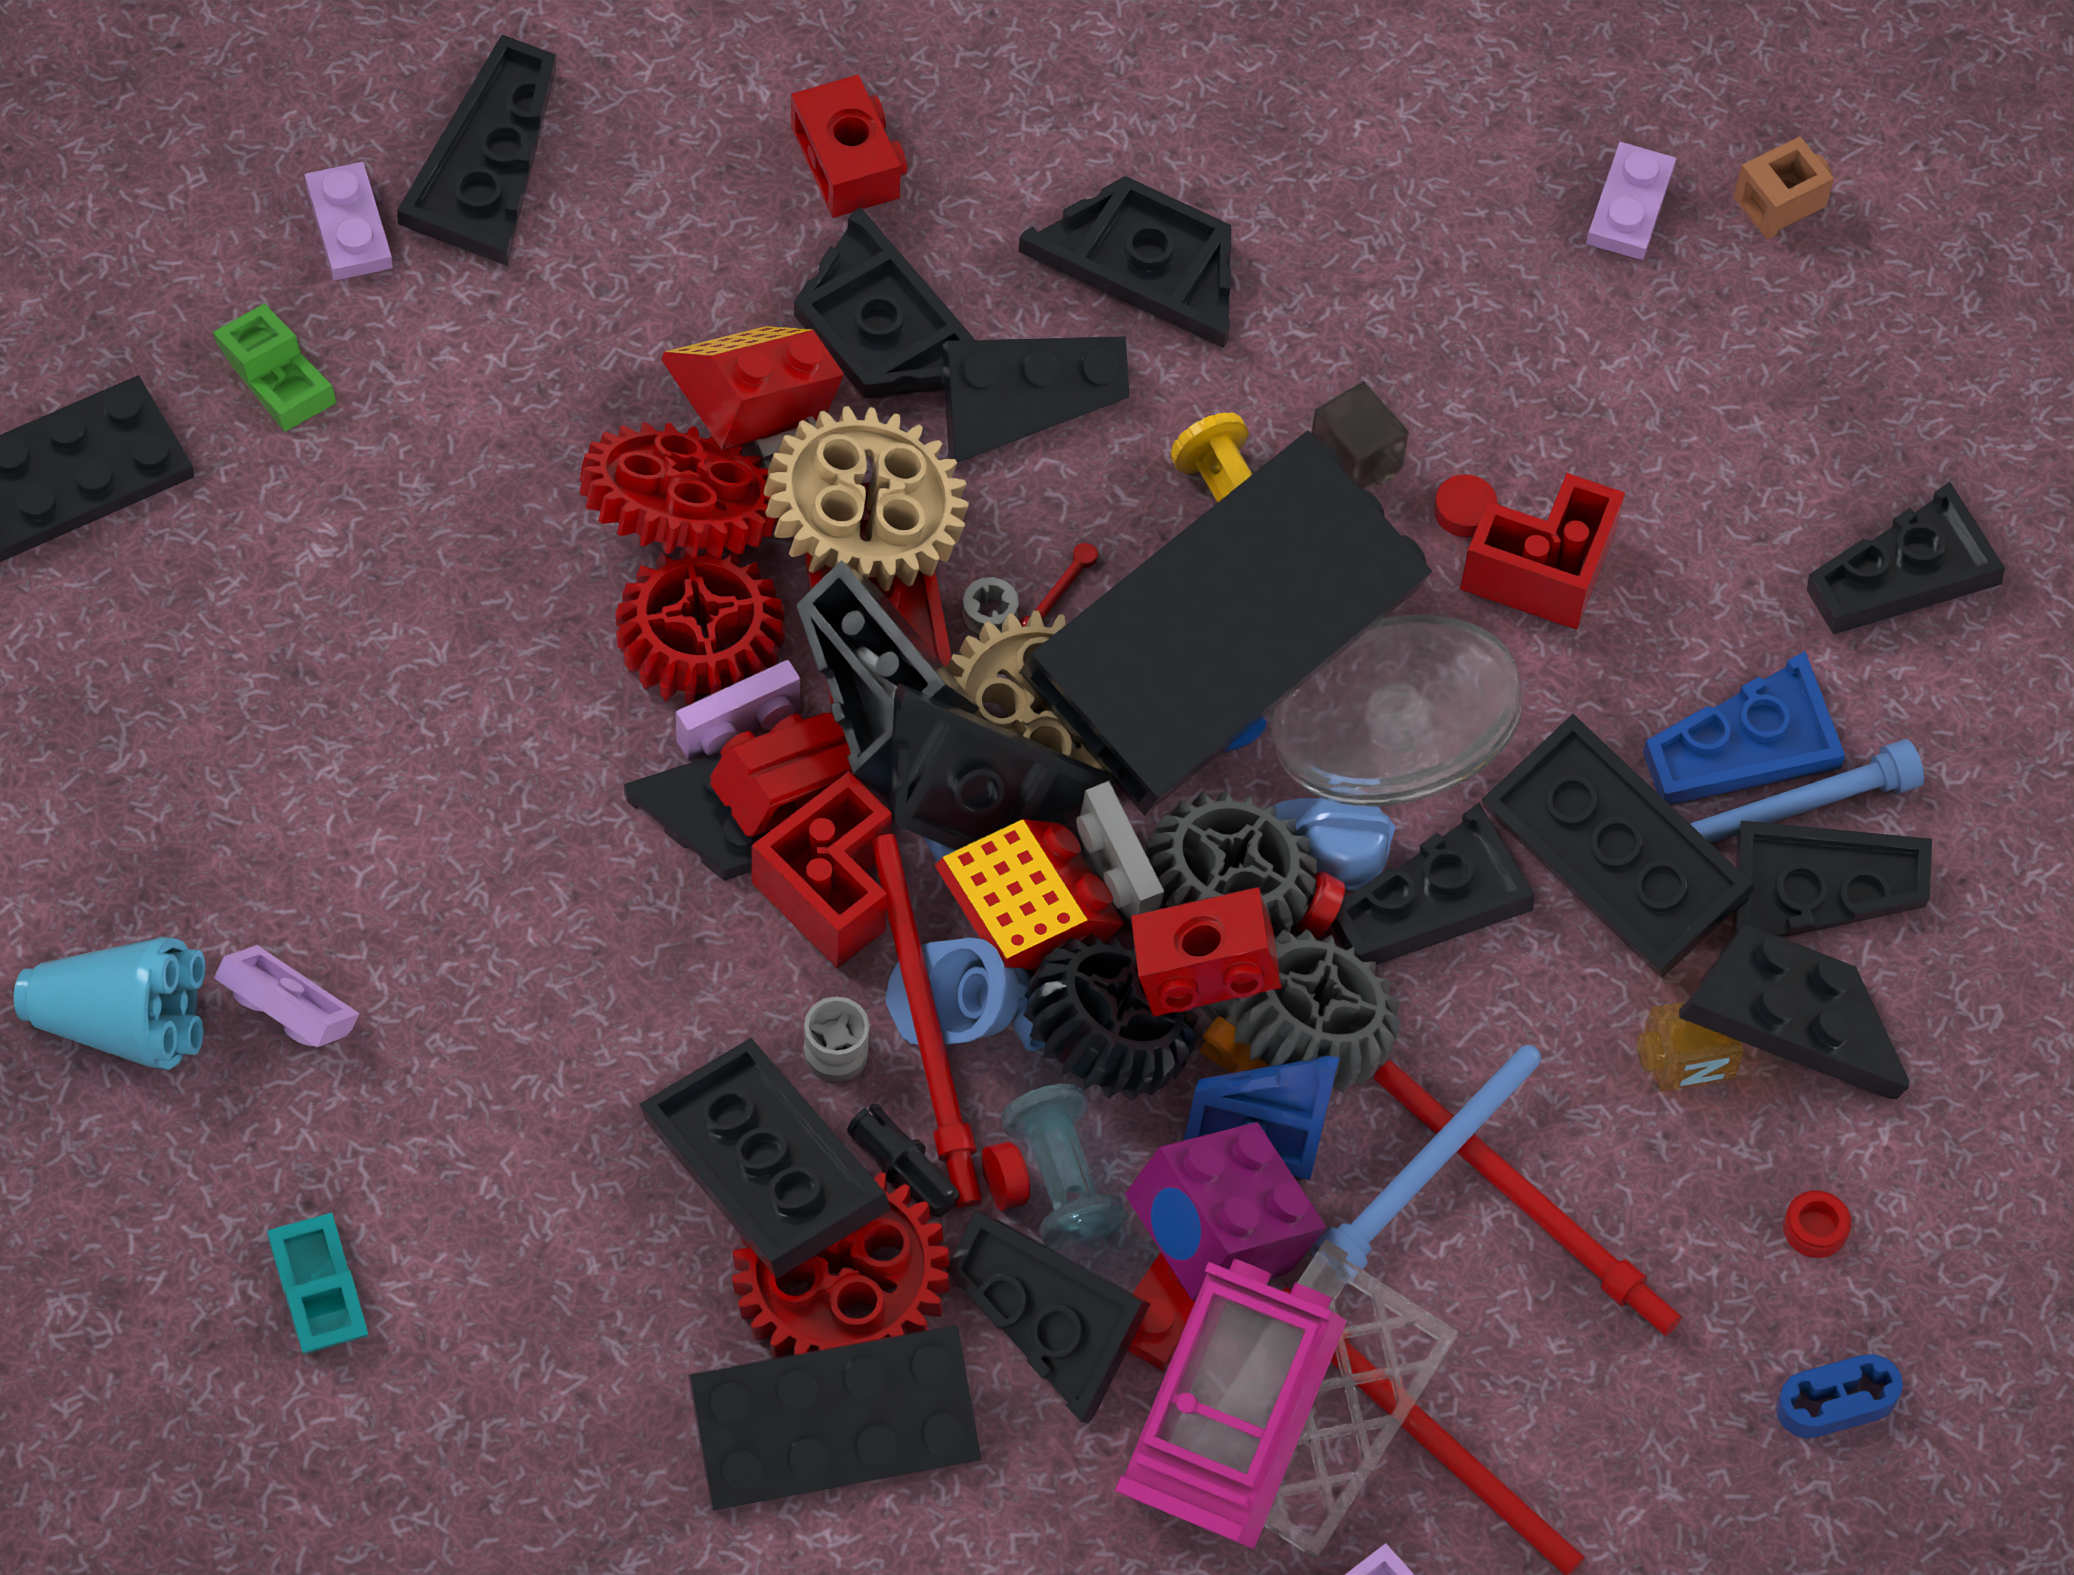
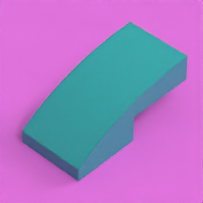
M332 1212L267 1230V1238L302 1355L368 1337V1330L352 1274L348 1270Z

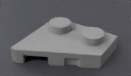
M1108 781L1087 789L1084 795L1081 814L1076 819L1078 828L1076 838L1084 855L1113 895V904L1118 909L1122 908L1130 920L1133 915L1160 910L1164 890L1110 782Z

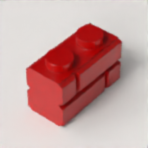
M824 712L805 720L800 714H792L777 723L769 733L755 737L751 731H746L730 739L720 751L722 758L710 776V785L726 807L730 805L732 808L731 815L745 835L755 836L774 829L848 771L853 774L847 757L851 755V752L845 740L844 731L836 723L831 712ZM853 774L861 782L862 779Z

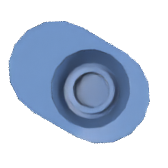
M1352 791L1332 792L1322 798H1299L1276 804V818L1280 821L1296 819L1297 831L1295 836L1310 838L1309 847L1311 850L1309 855L1317 859V873L1323 871L1341 880L1345 884V891L1358 890L1379 875L1386 866L1390 843L1396 827L1390 818L1380 810L1378 805L1365 795Z
M970 937L923 944L922 949L945 1045L972 1042L978 1038L990 1037L1005 1030L1014 1019L1019 1007V1000L1026 998L1024 995L1028 987L1020 984L1015 968L1004 967L997 949L985 939ZM898 961L888 980L885 998L886 1005L901 1037L911 1044L918 1045Z

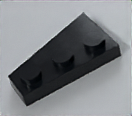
M1126 336L947 341L942 344L949 459H955L957 463L1129 398Z
M975 1210L946 1271L997 1328L1003 1329L1027 1356L1028 1359L1026 1361L1042 1379H1047L1067 1401L1066 1406L1081 1423L1089 1424L1095 1416L1151 1303L991 1215Z

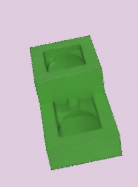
M265 303L213 331L215 342L231 366L284 432L337 403L332 385L300 353L296 335Z

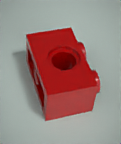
M859 74L791 93V129L832 218L852 213L860 207L866 209L900 199V178L907 174V163L900 143L897 140L889 141L884 130L886 128V119L882 104L876 94L868 96Z
M1259 887L1131 916L1138 976L1153 1017L1172 1012H1184L1194 1007L1234 998H1247L1257 993L1282 988L1273 927Z

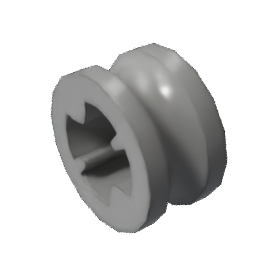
M995 577L981 578L972 582L966 588L963 596L962 617L967 629L976 636H979L984 624L989 621L1002 633V624L1008 614L1013 613L1018 619L1019 600L1014 587L1005 580ZM988 599L1001 602L1002 614L998 615L996 610H993L992 617L980 614L979 602L983 601L985 606L988 605Z

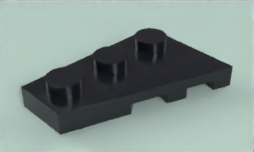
M1949 482L1935 491L1933 500L1916 512L1909 508L1894 518L1892 527L1875 539H1862L1810 573L1807 592L1834 635L2002 585L2005 567L1955 488Z
M1478 803L1463 814L1462 823L1444 836L1436 833L1420 844L1419 854L1398 869L1387 868L1345 898L1331 926L1346 951L1355 946V957L1362 962H1376L1377 965L1533 911L1534 893L1482 806Z
M1741 820L1737 833L1736 868L1753 883L1754 892L1733 912V935L1745 923L1779 937H1787L1924 908L1930 900L1932 839Z

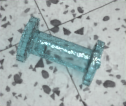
M1055 1084L1032 1090L1012 1101L1001 1115L1003 1127L1009 1137L1018 1140L1029 1138L1053 1211L1042 1220L1039 1231L1044 1245L1054 1250H1064L1102 1240L1114 1234L1127 1220V1213L1120 1198H1116L1114 1195H1099L1075 1127V1123L1085 1115L1088 1109V1102L1083 1089L1074 1084ZM1076 1192L1082 1198L1068 1202L1066 1193Z

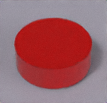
M1469 474L1455 475L1446 479L1438 488L1434 503V515L1439 525L1447 532L1456 536L1472 537L1487 502L1490 501L1497 504V496L1492 486L1484 479Z
M1323 871L1316 873L1313 877L1316 880L1314 897L1310 905H1307L1308 910L1304 917L1293 928L1301 933L1307 929L1315 939L1323 935L1332 924L1345 894L1344 882Z
M1010 1141L984 1147L981 1158L982 1171L996 1207L1000 1211H1005L1025 1205L1030 1197V1179L1024 1158L1018 1147Z
M1819 1190L1807 1191L1796 1196L1789 1204L1783 1220L1784 1235L1788 1243L1805 1256L1813 1258L1829 1257L1837 1253L1845 1245L1851 1230V1216L1846 1205L1835 1195Z

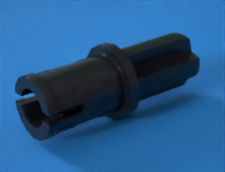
M873 1103L870 1105L869 1111L863 1108L855 1115L847 1128V1133L877 1161L878 1165L882 1168V1172L886 1173L888 1183L897 1181L901 1186L904 1184L910 1186L911 1197L917 1203L926 1201L929 1204L930 1215L934 1217H942L957 1203L959 1191L924 1155L926 1146L919 1139L911 1140L903 1133L879 1104Z

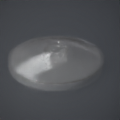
M1419 614L1388 617L1382 619L1269 713V728L1278 760L1284 771L1295 783L1308 792L1329 801L1354 806L1404 804L1447 791L1467 781L1488 766L1504 750L1517 730L1523 711V691L1513 656L1507 647L1489 631L1464 620L1439 615Z

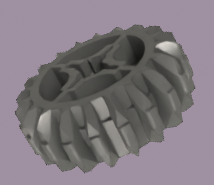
M1225 789L1217 797L1216 802H1214L1201 791L1197 798L1193 800L1192 805L1180 800L1177 806L1172 809L1170 815H1163L1162 820L1156 824L1153 839L1151 838L1148 841L1145 854L1164 890L1160 908L1173 907L1259 887L1273 927L1274 938H1276L1283 930L1290 932L1291 928L1296 927L1295 924L1304 917L1308 910L1307 905H1310L1314 897L1316 880L1313 877L1317 873V859L1309 855L1311 850L1309 847L1310 838L1295 836L1297 831L1296 819L1280 821L1276 818V803L1263 810L1254 806L1252 793L1242 802L1233 801Z
M1307 929L1296 938L1291 933L1283 930L1274 938L1282 988L1257 993L1247 998L1225 1000L1229 1004L1226 1021L1236 1026L1234 1041L1251 1046L1249 1061L1264 1060L1270 1066L1297 1061H1313L1315 1058L1324 1056L1338 1057L1339 1063L1333 1087L1343 1093L1354 1083L1363 1085L1367 1079L1377 1072L1380 1065L1383 1066L1393 1051L1392 1046L1399 1035L1398 1029L1401 1021L1397 1018V1011L1400 1001L1390 996L1391 981L1375 977L1376 962L1360 961L1355 957V946L1347 951L1337 947L1332 934L1321 942L1317 941Z

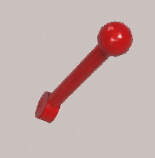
M1081 543L1074 548L1072 564L1034 610L1039 611L1042 620L1083 568L1092 567L1096 563L1098 551L1092 544ZM1023 616L1019 619L1022 627H1026L1030 616Z

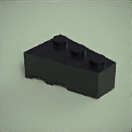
M841 560L796 605L818 671L825 675L834 703L830 706L836 723L843 728L851 755L847 757L852 772L889 797L894 696L899 683L973 715L980 708L877 585Z

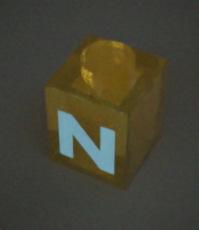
M1683 1001L1651 1007L1644 1033L1637 1036V1050L1643 1070L1645 1072L1654 1071L1659 1090L1663 1092L1735 1079L1744 1053L1742 1042L1680 1019L1679 1010L1686 1002Z

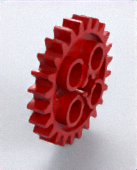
M642 422L640 433H637L631 428L622 425L619 428L618 436L608 432L602 433L601 441H592L588 453L584 454L579 481H581L579 494L587 497L585 507L588 510L600 511L598 521L601 524L618 522L617 535L626 536L632 533L640 535V546L645 547L657 541L662 543L663 550L667 554L672 553L676 546L684 547L690 557L693 558L697 557L699 549H706L716 558H721L723 547L740 555L744 552L745 543L757 548L760 547L762 537H771L774 525H777L778 518L766 516L770 497L764 495V488L769 476V469L760 468L762 458L760 456L743 457L744 445L742 444L721 449L713 436H710L708 439L699 437L697 427H690L685 434L677 432L672 423H666L664 431H656L647 422Z
M880 1172L874 1180L886 1193L891 1210L777 1279L741 1236L742 1244L747 1248L736 1249L732 1253L734 1267L741 1271L732 1276L734 1293L743 1296L738 1301L740 1316L742 1319L755 1318L751 1323V1330L756 1341L772 1335L770 1348L774 1358L783 1356L791 1348L794 1349V1354L928 1330V1323L923 1315L941 1317L943 1313L942 1300L936 1294L949 1292L950 1289L949 1275L942 1271V1269L950 1266L948 1247L938 1246L944 1241L941 1224H927L930 1219L929 1204L924 1201L909 1207L911 1202L910 1186L904 1184L889 1194L887 1193L886 1173ZM886 1246L894 1247L901 1251L898 1256L887 1261H879L870 1257L873 1251ZM844 1265H847V1266H851L852 1269H851V1268H843V1267H844ZM829 1271H831V1272H833V1273H839V1274H838V1276H836V1275H831ZM800 1280L813 1285L809 1291L797 1296L787 1295L781 1291L786 1284L792 1281ZM896 1287V1290L892 1293L881 1290V1288L889 1289ZM863 1303L874 1308L871 1314L858 1319L849 1318L843 1314L846 1308L853 1304Z

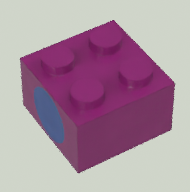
M1258 1122L1159 1147L1124 1194L1192 1301L1197 1299L1207 1274L1205 1269L1208 1262L1229 1270L1233 1259H1237L1271 1274L1270 1279L1293 1271L1327 1228Z

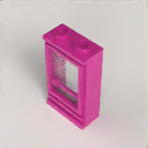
M1233 1259L1229 1270L1208 1262L1205 1269L1207 1274L1126 1472L1124 1476H1120L1115 1491L1254 1549L1347 1320L1329 1310L1333 1298L1298 1283H1294L1291 1293L1288 1294L1267 1285L1271 1277L1269 1272L1243 1261Z

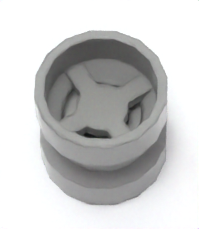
M837 996L824 998L814 1004L806 1014L804 1022L805 1041L803 1046L805 1064L813 1075L823 1081L835 1083L849 1081L859 1075L866 1066L869 1054L870 1024L866 1012L858 1003L849 998ZM845 1046L847 1047L846 1049H843V1050H836V1049H841V1048H843V1047H845Z

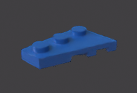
M1806 651L1787 660L1785 668L1769 677L1762 679L1759 676L1741 686L1739 694L1714 708L1706 706L1646 740L1643 750V756L1655 789L1669 805L1841 769L1845 759V753Z

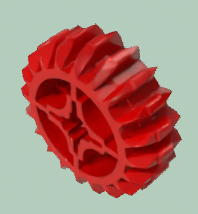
M683 547L680 551V559L674 561L660 552L659 557L656 559V569L640 565L639 571L636 573V583H626L622 591V603L618 604L615 612L616 626L619 627L616 630V644L620 648V652L624 653V664L628 668V673L639 671V682L644 690L660 682V695L665 702L676 694L677 690L684 691L685 702L691 705L697 700V693H708V696L764 671L765 668H771L778 662L779 648H782V644L785 642V626L782 625L784 621V605L781 603V599L776 598V587L773 584V580H761V570L758 568L757 562L740 568V557L735 552H731L724 559H720L705 550L704 556L693 558L690 557ZM683 597V598H682L680 601H678L676 604H673V605H670V606H665V605H667L668 603H670V602H672V601H674V600H676V599H678V598ZM694 611L698 613L700 624H704L707 638L703 637L701 625H697ZM744 635L742 639L738 641V636ZM737 642L730 648L718 652V650L722 648L724 645Z

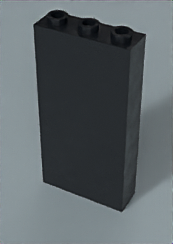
M1307 430L1035 649L1019 673L1145 816L1413 595L1432 573V570L1426 564V557L1419 545L1410 537L1400 535L1384 517V509L1379 500L1370 491L1359 488L1345 473L1342 461L1335 450L1325 442H1318Z

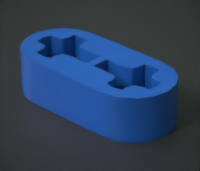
M1875 1354L1860 1355L1799 1372L1789 1377L1782 1386L1776 1405L1777 1417L1786 1430L1802 1438L1820 1437L1880 1420L1888 1416L1896 1407L1903 1387L1901 1373L1894 1363L1885 1357ZM1862 1375H1867L1872 1384L1884 1383L1885 1385L1879 1400H1873L1872 1395L1868 1391H1861L1847 1395V1392L1854 1391L1858 1387ZM1802 1392L1806 1393L1810 1401L1832 1397V1400L1821 1404L1817 1417H1811L1807 1409L1800 1408L1795 1410L1793 1407L1797 1402L1799 1394Z

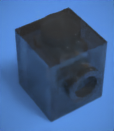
M1362 381L1315 409L1311 434L1318 442H1325L1335 450L1342 461L1345 473L1359 488L1365 489L1373 483L1376 485L1385 484L1398 474L1404 464L1409 431L1365 381Z

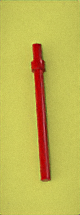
M893 834L881 835L871 840V846L881 888L887 893L886 910L938 1129L933 1132V1139L938 1160L946 1162L950 1182L959 1191L956 1207L960 1209L979 1205L982 1203V1198L972 1160V1155L977 1152L971 1124L963 1122L897 839Z
M1392 1060L1387 1061L1376 1072L1374 1080L1436 1135L1454 1117L1451 1112ZM1473 1134L1456 1152L1602 1281L1600 1289L1619 1306L1622 1307L1627 1303L1663 1336L1669 1335L1677 1327L1682 1316L1645 1284L1647 1276L1628 1259H1624L1621 1262L1476 1134Z
M1286 1287L1282 1291L1290 1294L1292 1290ZM1291 1325L1301 1336H1303L1305 1330ZM1344 1329L1331 1363L1563 1575H1571L1584 1562L1585 1557L1349 1343L1351 1335Z

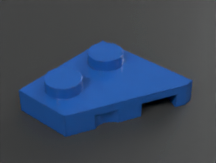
M1324 1056L1315 1058L1313 1061H1297L1199 1079L1194 1092L1184 1140L1258 1122L1292 1175L1310 1180L1339 1058Z

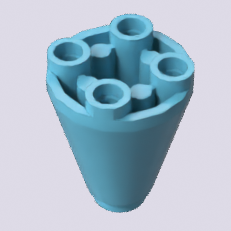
M159 937L43 962L34 969H24L20 972L14 988L15 1012L21 1021H30L35 1028L151 1068L170 1070L180 1063L184 1054L196 1055L203 1042V1022L196 1015L198 1002L197 989L201 987L206 971L204 955L200 950L188 949L181 940Z

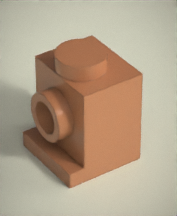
M1799 136L1742 164L1733 198L1765 238L1769 239L1777 235L1778 230L1826 207L1834 177L1826 160L1821 155L1814 154Z

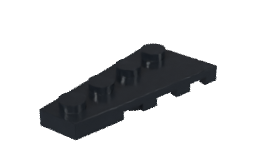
M503 34L501 35L398 207V225L508 266L555 77L556 54Z

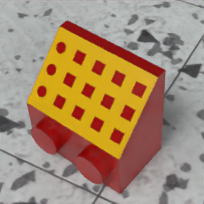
M765 326L665 351L661 358V361L721 449L752 442L760 438L771 437L797 428L799 422L805 421V418L812 416L817 421L821 411L828 413L844 376L840 367L812 329Z
M1022 819L943 856L934 865L980 939H985L997 949L1004 967L1037 969L1047 954H1051L1055 948L1065 944L1070 937L1080 941L1092 933L1102 942H1105L1124 924L1122 918L1112 905L1113 895L1109 888L1100 878L1093 875L1079 853L1081 851L1079 841L1069 829L1060 823Z

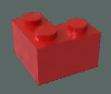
M1566 472L1547 521L1488 501L1467 551L1460 590L1577 630L1616 533L1625 492Z
M848 771L752 845V884L836 968H839L886 931L887 893L865 871L875 864L871 840L881 835L891 834L892 813Z

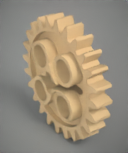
M849 406L843 408L839 422H835L825 411L819 413L815 427L802 420L799 422L794 437L790 435L783 437L779 452L774 453L768 470L769 476L764 488V495L770 497L766 509V516L779 519L774 533L775 537H794L789 555L796 557L807 552L812 555L809 566L811 573L820 570L824 565L834 568L842 560L867 579L869 577H876L883 591H889L894 575H897L908 587L913 585L918 570L929 577L932 576L938 561L947 562L955 543L958 544L965 526L963 519L969 502L961 499L966 486L965 480L952 478L957 461L955 459H937L943 444L940 440L924 445L919 441L923 429L921 425L918 424L906 433L899 429V414L895 413L888 420L887 424L879 423L875 408L869 407L864 420H857ZM865 455L871 457L873 461L872 476L867 495V508L871 511L866 524L867 542L860 538V521L866 499L865 487L861 485L867 470Z
M1039 611L1032 612L1026 627H1022L1016 616L1010 613L1002 624V633L995 625L988 621L984 624L979 634L980 641L969 635L965 638L960 648L962 655L953 654L946 668L979 706L980 709L974 714L975 716L1106 772L1082 744L1080 749L1072 746V742L1080 743L1078 739L1019 673L1030 654L1066 625L1064 615L1059 614L1052 627L1049 628L1044 627ZM997 674H1004L1007 679L997 677ZM991 702L1000 705L1007 712L1008 718H997L990 715L983 707V703ZM1039 708H1042L1045 711H1043L1040 715L1034 712Z

